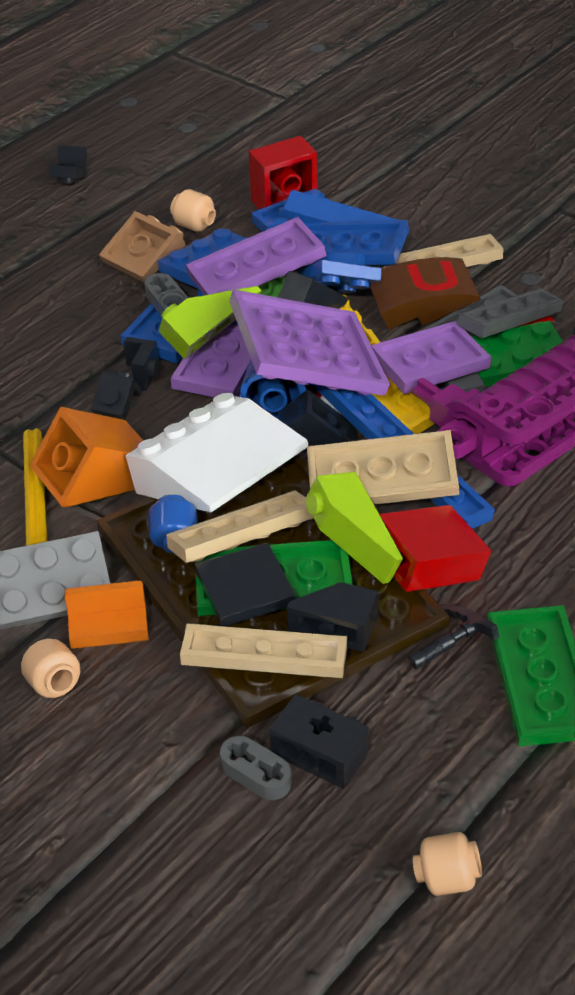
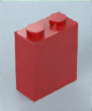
M451 505L379 514L403 558L393 577L406 592L480 580L492 550Z

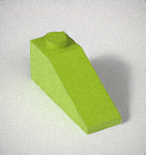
M258 286L236 289L260 294L262 291ZM233 290L187 298L179 305L173 303L161 315L162 321L159 333L186 359L236 320L229 302Z
M356 471L316 476L305 502L308 512L314 517L319 529L383 584L390 583L403 558Z

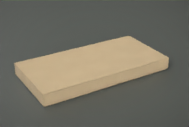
M451 430L307 447L310 489L316 476L356 471L373 504L459 495Z

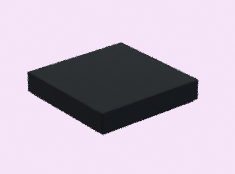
M268 542L195 563L196 575L220 626L231 625L286 608L290 601L296 599V595Z

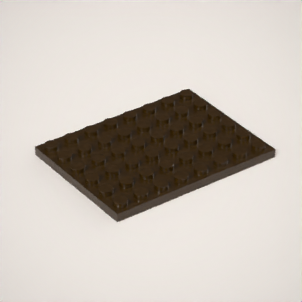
M299 454L295 455L213 512L196 509L197 522L201 523L295 490L306 497L310 491L308 464ZM149 497L96 520L99 533L135 581L143 582L144 593L182 643L187 624L220 626L216 615L198 616L195 562L186 563L175 553L166 552L164 549L155 546L150 540L148 513L150 507L158 499ZM312 518L302 522L297 527H287L270 533L266 538L253 539L239 544L237 547L257 546L267 542L269 545L331 539L319 529L315 519ZM348 554L352 584L378 591V618L364 652L347 648L343 678L201 667V669L247 729L284 710L295 694L308 698L448 627L449 615L425 589L406 592L394 577L390 583L383 584ZM287 609L273 611L224 627L288 632Z

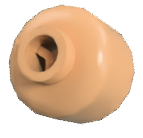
M187 189L177 194L172 200L170 211L175 223L181 227L201 232L215 220L216 210L214 209L212 198L208 195Z
M47 638L37 641L28 648L21 662V671L24 678L38 694L45 698H57L68 693L78 682L81 673L80 663L76 656L65 644L57 639Z
M462 832L427 837L421 843L420 854L413 855V868L417 882H425L431 894L435 896L469 891L475 886L476 878L482 877V865L476 841L469 842Z

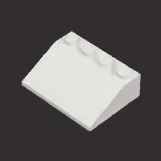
M223 393L215 396L213 402L205 407L191 411L189 416L179 423L168 425L164 428V432L153 439L142 441L139 443L138 448L125 456L137 494L156 499L165 495H180L185 500L191 502L195 509L213 512L306 449L309 445L307 439L252 400L234 396L232 393Z

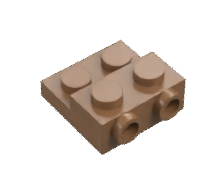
M135 211L100 252L99 257L102 262L145 283V279L158 271V260L170 255L172 251L186 247V244L183 240V233L173 225L168 227L160 223L152 215L145 216Z

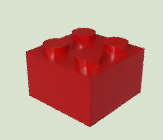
M302 136L249 150L251 201L258 209L288 199L291 190L304 193L317 189V151Z

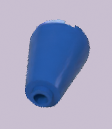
M250 360L240 388L239 397L252 400L279 420V411L306 391V386L298 384L293 380L281 378L267 379L257 375Z

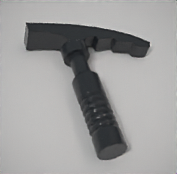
M439 604L449 616L454 619L459 618L463 623L460 624V628L456 631L443 634L435 639V641H432V643H429V645L409 655V662L417 670L429 661H432V659L453 648L458 640L465 636L469 638L475 632L484 633L495 641L500 637L497 625L469 609L451 604Z

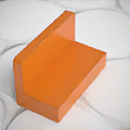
M142 581L65 589L71 649L149 640Z

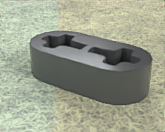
M245 736L231 737L224 741L220 747L221 767L228 777L266 800H278L289 793L292 784L291 768L289 763L283 758ZM243 754L247 755V760L241 758ZM233 755H234L235 757H239V758H237L235 761L232 760V756H233ZM265 775L272 779H270L268 782L265 781ZM279 775L280 780L274 779L273 777Z

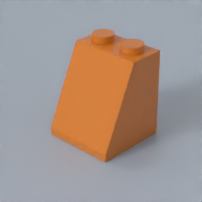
M60 407L29 466L59 504L63 507H70L135 490L125 455L138 448L139 443L144 440L126 420Z

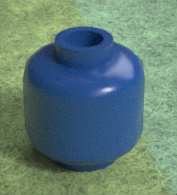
M165 495L159 498L150 507L148 513L150 540L155 546L164 549L168 553H173L167 547L166 534L198 524L197 511L194 505L180 495Z

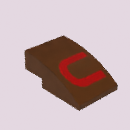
M437 257L398 263L382 268L381 281L370 284L388 330L417 317L423 326L481 300L462 258Z

